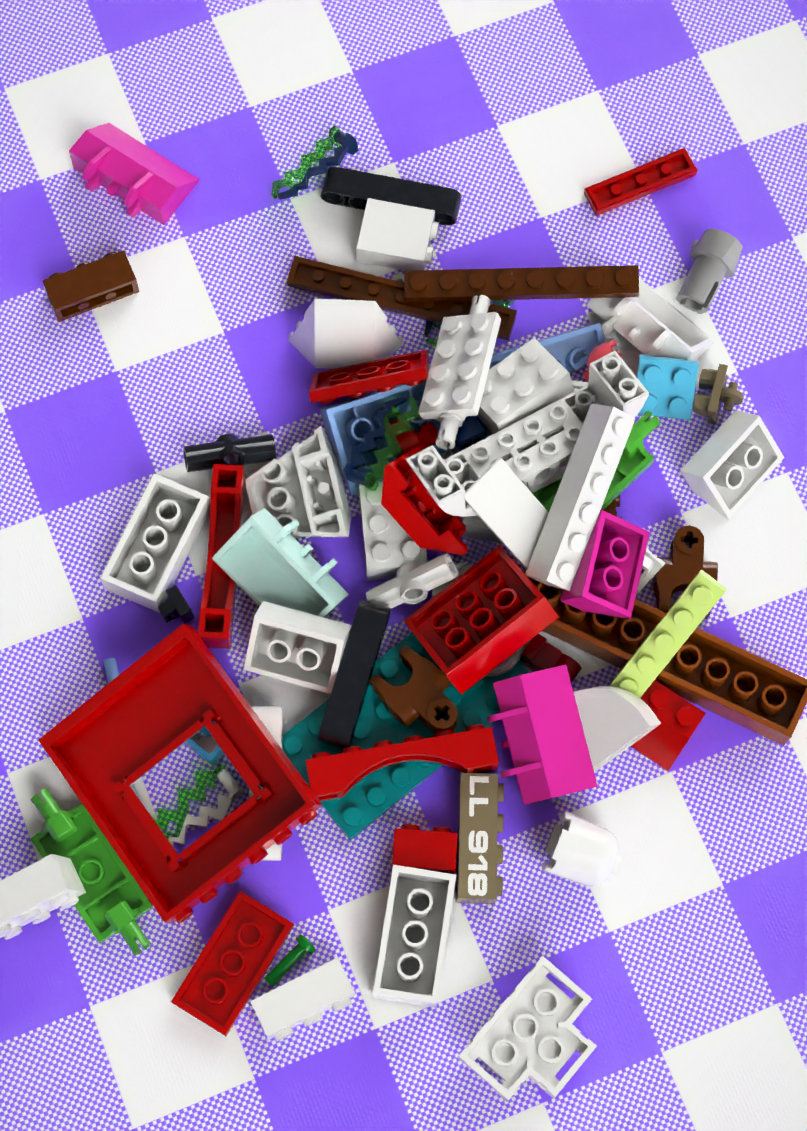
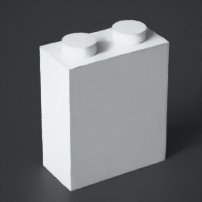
M368 198L356 247V262L404 271L424 270L426 264L431 265L434 247L429 246L431 238H437L439 222H435V210Z

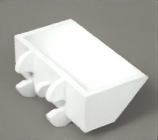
M640 278L639 297L591 298L587 304L591 310L606 321L601 327L604 335L609 334L615 329L645 355L697 361L715 343L710 336Z

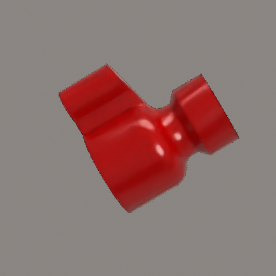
M398 418L385 425L386 433L391 438L393 447L399 457L424 442L429 446L436 445L435 442L439 432L431 421L420 426L419 431H414L402 418Z

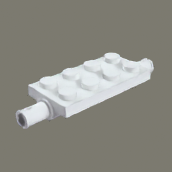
M477 295L472 298L469 315L443 317L418 412L423 420L435 419L441 423L438 438L435 442L441 449H447L448 444L449 449H453L458 428L462 426L467 416H478L501 322L497 312L487 313L491 301L485 295H480L479 300Z

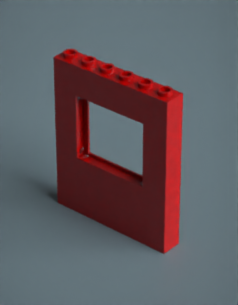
M184 623L39 739L45 751L165 923L177 921L180 924L187 920L194 913L192 908L200 902L206 904L218 895L216 889L225 882L229 885L243 875L242 869L249 863L255 865L268 855L266 851L275 843L281 845L293 835L292 829L300 823L304 826L311 822L318 815L316 810L323 806L195 629ZM205 726L254 795L178 854L130 785Z

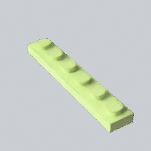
M700 570L609 686L625 689L640 698L723 596L727 588L706 572Z

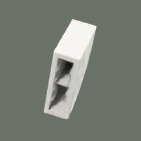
M598 686L574 692L594 773L661 724L651 708L642 699L625 689L612 686Z

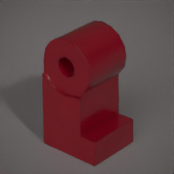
M539 633L532 638L520 658V662L534 672L567 665L571 684L582 669L577 661L561 653L562 651L548 643L547 639Z

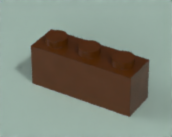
M124 250L118 253H108L102 259L91 263H81L75 269L64 273H54L48 279L43 280L46 293L58 322L139 292L137 279Z

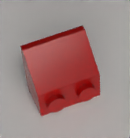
M654 680L640 699L651 708L661 724L630 747L666 771H669L706 713Z

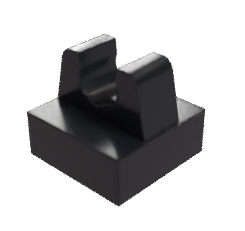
M177 585L166 590L169 600L158 607L165 622L168 623L181 617L185 624L194 619L195 617Z

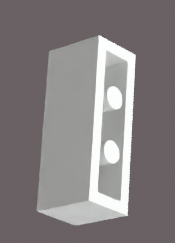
M337 957L250 1002L268 1040L275 1037L276 1041H280L294 1033L293 1027L303 1022L306 1027L323 1019L321 1013L331 1008L337 1012L351 1005L352 1001L350 998L355 996V991Z

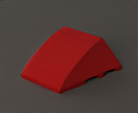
M424 442L384 466L381 504L420 548L464 555L468 552L467 545L462 542V534L466 532L465 524L461 521L460 516L448 514L436 504L406 461L407 458L429 447Z

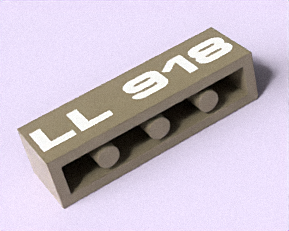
M460 773L457 903L495 904L497 896H502L503 877L497 876V864H503V845H497V833H503L504 817L503 814H498V802H503L504 783H498V774Z

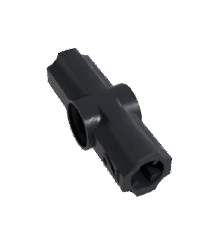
M225 434L217 438L215 442L184 446L183 448L187 473L213 469V464L243 465L244 467L245 464L276 459V449L272 434L241 439L233 434Z

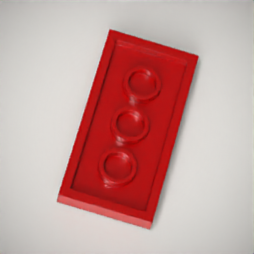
M422 350L313 373L309 388L311 403L320 402V404H328L343 396L357 398L372 390L386 392L401 384H406L407 386L419 385L428 379L430 362L428 351Z
M239 891L171 1000V1003L227 1037L295 926L294 923Z

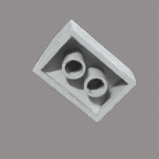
M735 410L685 464L680 472L695 494L723 517L730 519L785 457L759 415Z

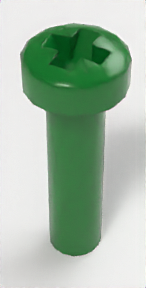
M299 935L296 938L298 944L264 977L272 987L307 952L312 955L316 951L313 944L303 935Z

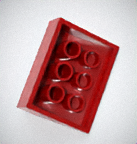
M498 545L407 617L404 622L462 695L559 618V616L545 596L503 548Z

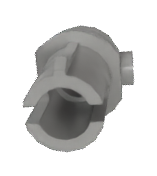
M707 229L699 240H695L692 243L690 257L694 263L676 297L677 300H682L680 303L682 306L698 314L708 311L723 279L732 277L735 273L743 248L736 237L722 230Z

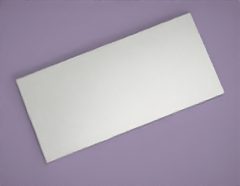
M498 458L465 492V502L527 570L549 512L504 460Z

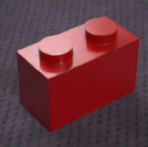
M411 824L401 825V829L395 828L392 869L393 865L455 874L458 833H451V828L433 827L432 831L420 830V826Z

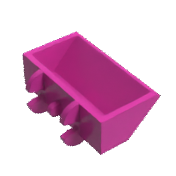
M111 123L86 130L69 150L73 168L83 174L82 179L87 181L85 188L94 191L101 185L107 189V193L111 196L117 195L124 200V205L128 207L126 214L135 217L142 211L165 225L200 180Z
M567 665L494 682L493 685L500 713L487 716L486 719L487 723L503 721L508 741L502 742L503 749L510 748L514 768L501 771L500 774L501 778L517 776L524 805L598 787Z

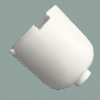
M566 811L562 812L561 818L564 822L562 826L555 824L545 850V853L550 854L549 863H542V871L591 887L601 885L608 879L610 873L616 875L621 865L622 857L617 855L619 847L615 835L608 829Z

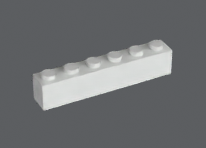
M590 405L525 573L526 576L548 586L570 591L636 418L613 406Z

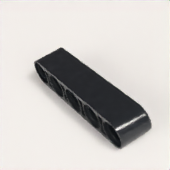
M329 167L325 174L320 197L330 204L365 210L368 198L435 210V222H439L440 225L449 226L457 222L462 195L459 191L447 187L340 167Z
M364 600L360 601L324 714L318 741L343 748L350 747L369 687V680L372 677L389 621L391 608Z

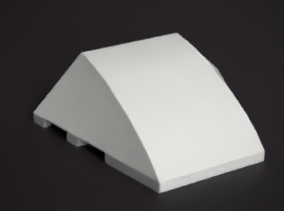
M315 298L304 313L303 321H298L295 332H291L288 336V341L315 368L336 369L388 358L404 345V339L395 334V327L393 325H388L386 322L387 316L376 301Z
M322 426L315 429L314 434L303 442L294 444L292 450L278 460L273 459L245 479L252 515L265 508L283 527L297 519L300 524L291 533L293 537H349L351 514L341 471Z

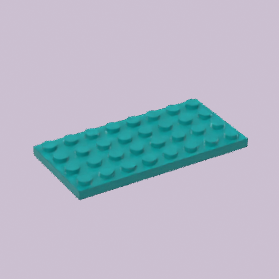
M411 633L376 661L371 678L375 675L380 676L393 686H401L409 682L412 673L399 658V651L404 646L430 660L439 669L440 667L416 636ZM519 659L510 671L494 677L484 676L462 695L451 682V685L443 694L457 707V725L453 733L466 731L465 728L471 725L483 724L484 728H487L496 723V721L487 723L486 719L487 716L500 713L493 683L530 673ZM369 684L350 747L360 746L361 750L373 748V744L381 741H391L392 744L403 743L405 738L415 735H422L423 739L435 737V734L418 719L407 728L399 723L386 710L384 704ZM329 699L282 735V750L309 787L306 760L312 759L311 755L315 753L330 752V755L341 754L342 750L345 749L318 741ZM437 713L436 720L444 719L447 721L448 714L445 713L441 716ZM407 761L388 765L368 774L355 784L344 797L320 802L323 805L322 808L351 841L443 765L427 761Z

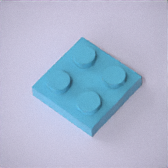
M639 355L636 377L649 392V396L638 415H644L646 411L652 413V416L690 420L699 362Z

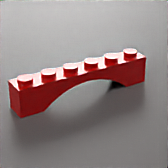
M213 464L208 555L198 626V635L208 648L231 649L236 583L217 565L212 557L242 525L245 490L243 465Z
M483 724L468 726L465 728L466 731L453 733V730H443L436 732L435 737L423 739L422 735H415L405 738L403 743L392 744L391 741H381L373 744V748L361 750L360 746H353L343 749L341 754L330 755V752L315 753L311 755L312 759L306 760L310 788L319 801L342 798L368 774L382 767L407 761L435 762L452 767L462 773H482L497 770L499 760L492 727L484 728Z

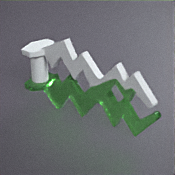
M221 765L215 771H195L196 790L178 788V809L176 811L158 808L159 820H155L160 829L168 830L169 821L177 823L176 834L163 832L173 847L174 842L185 845L186 827L188 825L207 827L209 817L220 821L223 820L233 800L243 794V787L238 785L228 771L227 765ZM219 778L229 792L228 797L218 794V809L200 805L199 818L189 815V800L206 803V787L215 790V779Z

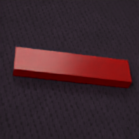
M683 148L584 189V195L593 212L598 216L693 177L697 174L698 170L686 149Z

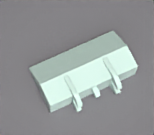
M265 508L252 515L212 557L217 565L258 607H260L263 601L326 618L349 595L329 574L338 561L333 558L322 567L309 554L313 548L309 544L303 548L291 535L300 522L294 519L290 524L288 523L283 527Z

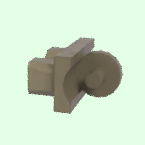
M719 364L718 370L702 369L700 374L699 387L711 389L712 394L708 396L696 393L693 402V412L707 416L708 423L711 424L717 423L722 402H724L723 409L725 411H732L733 405L742 404L744 395L737 390L738 383L730 382L729 387L726 388L728 365Z

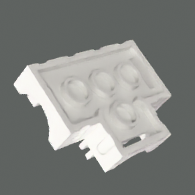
M542 956L510 996L496 1010L490 1020L475 1035L469 1045L460 1053L458 1059L484 1079L506 1102L510 1100L528 1077L554 1099L597 1047L589 1038L586 1039L580 1034L581 1031L572 1024L591 1002L592 998ZM549 973L564 984L575 995L573 999L551 982L546 975ZM577 1050L581 1054L580 1057L559 1081L555 1077L556 1074ZM479 1057L505 1081L502 1084L497 1082L475 1060Z

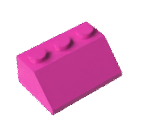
M600 510L570 591L563 590L561 602L584 612L631 618L650 532L604 510Z

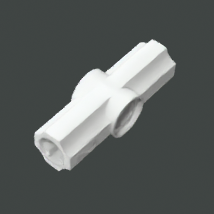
M448 553L440 555L422 565H403L397 570V577L366 592L367 601L391 609L402 603H421L427 598V591L455 579L458 576L457 567Z

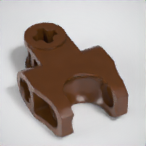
M689 525L679 528L671 542L670 558L657 557L665 562V565L654 576L653 590L656 598V608L665 613L669 610L671 595L677 591H684L700 570L706 572L716 581L718 579V563L703 561L704 535L697 527ZM683 540H687L688 544L692 547L686 548V543ZM710 612L706 615L704 619H708Z
M404 646L399 651V658L412 673L409 682L401 686H393L377 675L369 680L370 687L380 698L386 710L406 728L416 719L421 721L434 734L443 730L454 731L456 728L457 707L443 694L451 685L450 680L434 663L420 656L412 649ZM438 713L442 716L447 713V721L444 719L437 721L436 714Z

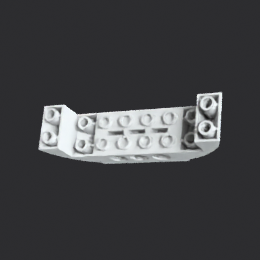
M613 351L590 363L587 386L445 460L442 459L432 445L407 458L406 461L436 504L444 512L453 516H478L465 502V492L498 458H502L531 493H534L563 477L591 404L613 406L635 418L647 400L649 392L618 353Z

